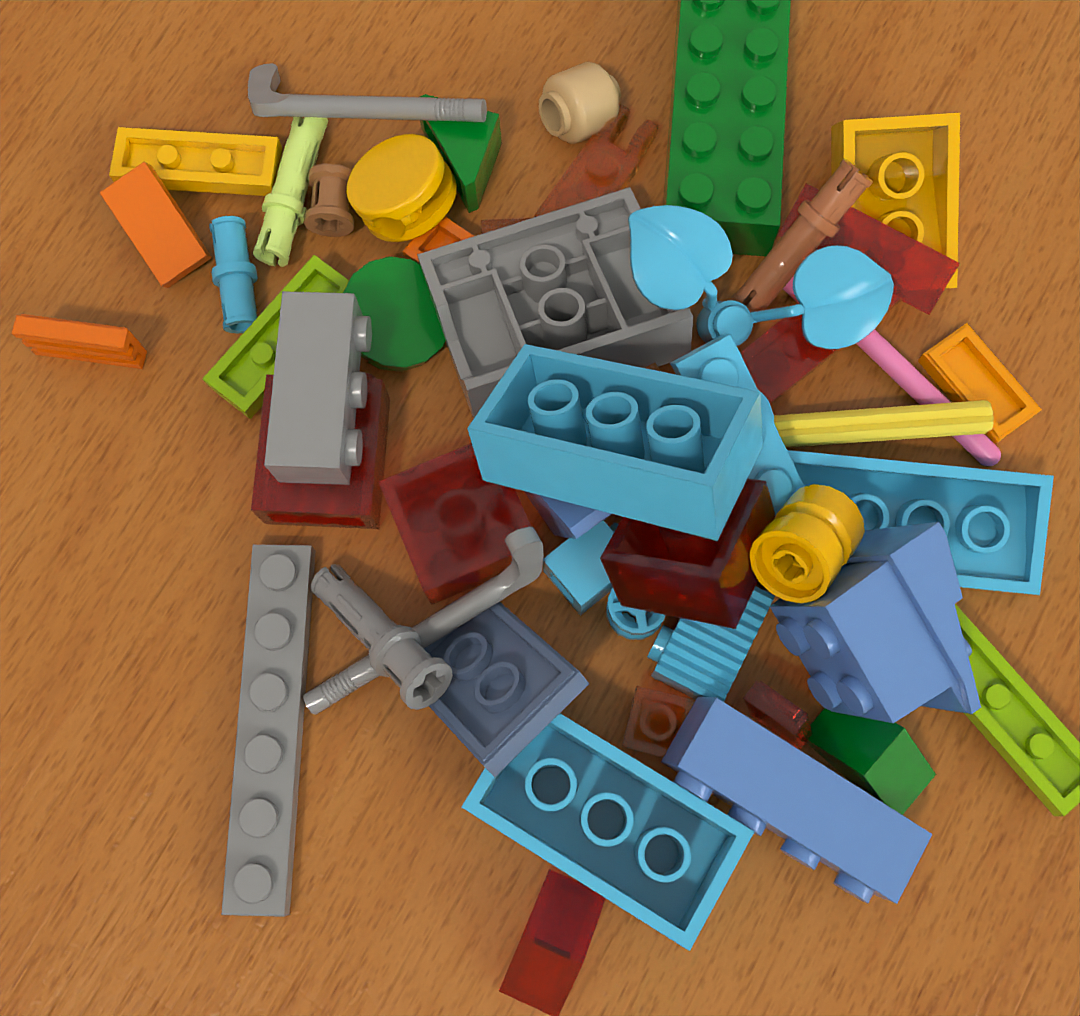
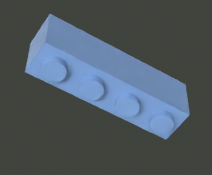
M697 697L661 763L677 772L674 783L705 802L709 800L712 794L732 806L727 814L728 816L753 830L754 834L760 837L765 828L783 838L785 841L780 850L804 866L815 870L818 863L821 862L838 874L833 884L867 904L873 895L896 904L898 903L932 836V833L717 697Z

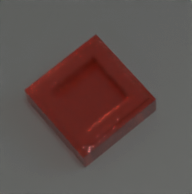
M756 681L743 697L750 716L797 749L801 750L812 736L808 713L762 681L760 683Z

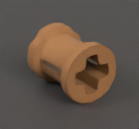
M327 163L318 164L309 169L308 179L309 185L312 187L311 208L305 213L304 224L311 232L322 236L341 237L353 231L355 220L353 215L350 214V203L346 193L351 169L342 165Z

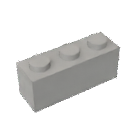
M282 291L264 464L278 482L350 485L351 467L360 466L363 439L361 430L355 429L356 408H365L367 401V376L365 372H360L361 352H369L371 348L372 324L370 316H363L355 294Z

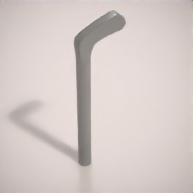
M273 63L253 68L250 71L248 80V99L253 114L258 117L289 116L485 122L487 116L485 99L281 94L276 92L281 79L277 65Z
M533 527L518 529L505 538V543L511 552L512 562L503 572L412 627L421 637V647L423 649L499 603L513 592L532 583L540 576L544 558L543 543ZM368 654L339 672V674L305 693L303 699L310 712L317 715L380 675L371 667Z

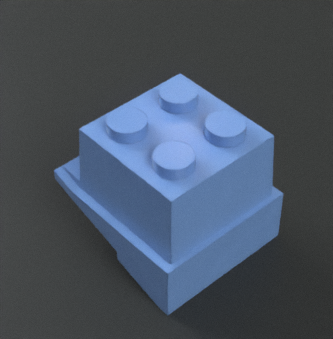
M940 522L865 530L860 545L848 562L842 566L838 576L825 594L812 602L801 604L785 601L780 598L770 605L779 622L776 625V631L780 640L793 655L799 656L811 676L807 680L811 693L827 710L895 723L920 706L973 714L981 708L969 661L972 649L963 638L955 608V603L963 597L947 536Z

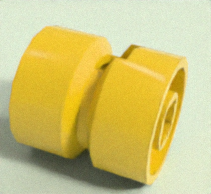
M812 484L798 489L778 511L775 519L768 523L752 544L749 553L751 569L758 581L770 593L785 601L801 604L816 601L826 593L838 576L842 566L848 562L865 533L864 519L857 505L846 494L830 486Z

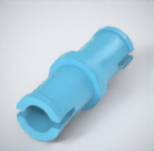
M222 216L213 219L212 224H209L216 266L211 271L212 282L215 286L219 287L224 320L223 329L226 332L238 334L244 333L258 317L253 284L257 281L258 276L256 266L250 263L245 220L236 216Z

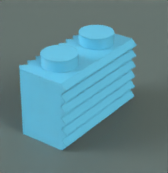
M711 563L707 564L701 577L690 572L674 602L675 605L684 609L675 629L673 630L663 625L647 656L649 659L657 662L651 677L695 700L697 697H717L724 702L775 596Z

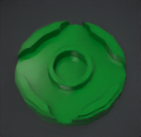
M389 256L368 262L351 276L343 293L355 294L363 316H370L371 348L369 352H361V357L368 360L367 363L381 370L402 372L422 366L443 347L446 340L419 263L412 259Z

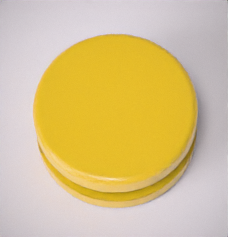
M403 134L380 142L360 158L350 173L346 193L350 205L362 218L364 224L374 236L388 242H403L425 234L447 215L455 200L457 183L453 172L444 161L437 146L430 139L418 134Z

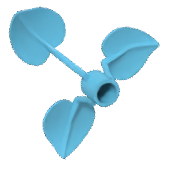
M672 205L643 208L631 213L628 217L630 266L638 290L651 304L670 310L685 309L694 305L704 290L706 293V298L702 301L704 308L697 317L696 327L700 338L705 343L726 333L732 335L738 346L750 336L753 323L802 315V332L806 341L813 346L824 349H840L858 343L868 336L881 322L891 303L894 288L891 274L859 250L848 246L836 245L815 250L806 256L798 266L793 278V292L800 304L750 312L744 304L738 301H717L718 291L711 281L719 278L729 269L733 254L725 231L711 217L690 208ZM761 392L764 404L774 422L771 405L766 396Z

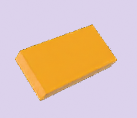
M968 323L927 350L918 359L920 365L952 402L986 400L991 403L994 417L993 428L985 433V435L995 445L1042 410Z

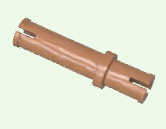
M843 159L840 162V166L812 201L804 200L798 207L799 217L739 291L733 294L731 300L744 304L750 312L766 310L794 276L798 266L805 257L814 252L826 236L833 238L841 227L838 224L840 219L865 189L871 186L873 181L866 174H860L858 172L860 169Z

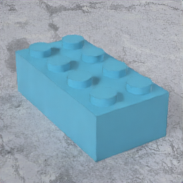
M524 344L467 428L483 481L718 541L763 448L760 391Z
M562 714L556 716L496 777L484 768L461 808L688 951L691 950L754 834L753 830Z

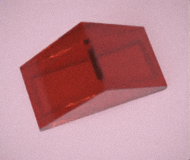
M549 869L499 992L548 1015L559 1016L584 963L606 898L584 884Z

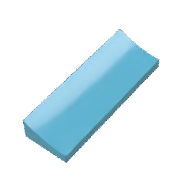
M787 450L804 487L812 484L825 485L846 494L857 505L864 519V530L940 522L947 536L960 587L1040 595L1054 476ZM738 499L718 541L681 532L680 559L751 566L749 553L757 537Z

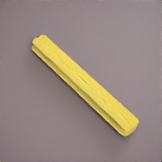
M986 400L774 415L775 426L785 447L985 434L992 430L994 420L991 403Z

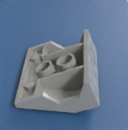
M630 187L417 254L473 419L524 344L646 369L670 363L691 352L693 315L689 307L680 310L659 308L643 297L633 279L630 266L628 217L631 213L641 208Z

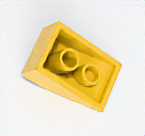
M960 113L843 120L831 126V176L840 166V162L846 159L860 169L858 171L860 174H866L873 181L871 186L865 189L838 222L841 228L836 233L837 245L859 250L888 271L894 283L893 291L957 288Z

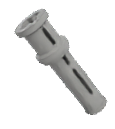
M331 565V571L337 579L329 572L327 567L322 568L316 573L311 583L312 592L335 613L336 617L369 650L371 667L380 676L390 677L400 688V697L410 709L416 710L426 708L436 702L450 685L453 676L452 668L442 658H432L421 647V637L411 627L397 625L354 583L340 565Z

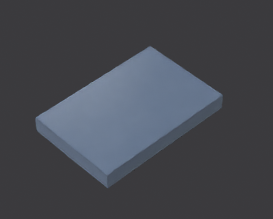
M501 602L424 648L432 658H442L452 668L453 675L445 693L436 702L429 705V707L494 777L589 685V682L579 670Z

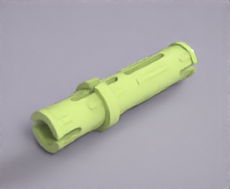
M293 117L292 127L285 144L272 192L264 198L262 211L265 212L264 222L253 251L254 257L265 264L276 266L277 257H279L278 264L280 267L288 264L297 227L304 223L307 208L303 206L309 186V169L316 164L320 144L328 124L327 118Z

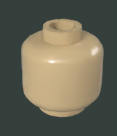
M584 62L554 74L547 79L539 99L538 107L542 123L551 135L559 137L565 142L575 144L610 130L616 123L620 108L621 91L615 78L609 75L600 65L592 62Z

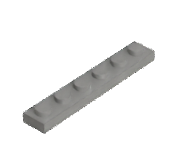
M253 544L221 915L275 917L290 915L305 708L303 695L306 693L313 596L311 583L314 578L316 550L309 545Z

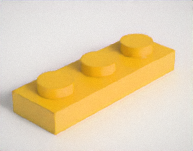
M118 127L109 176L115 182L145 161L153 167L167 190L266 196L272 192L283 148L279 138L271 136Z

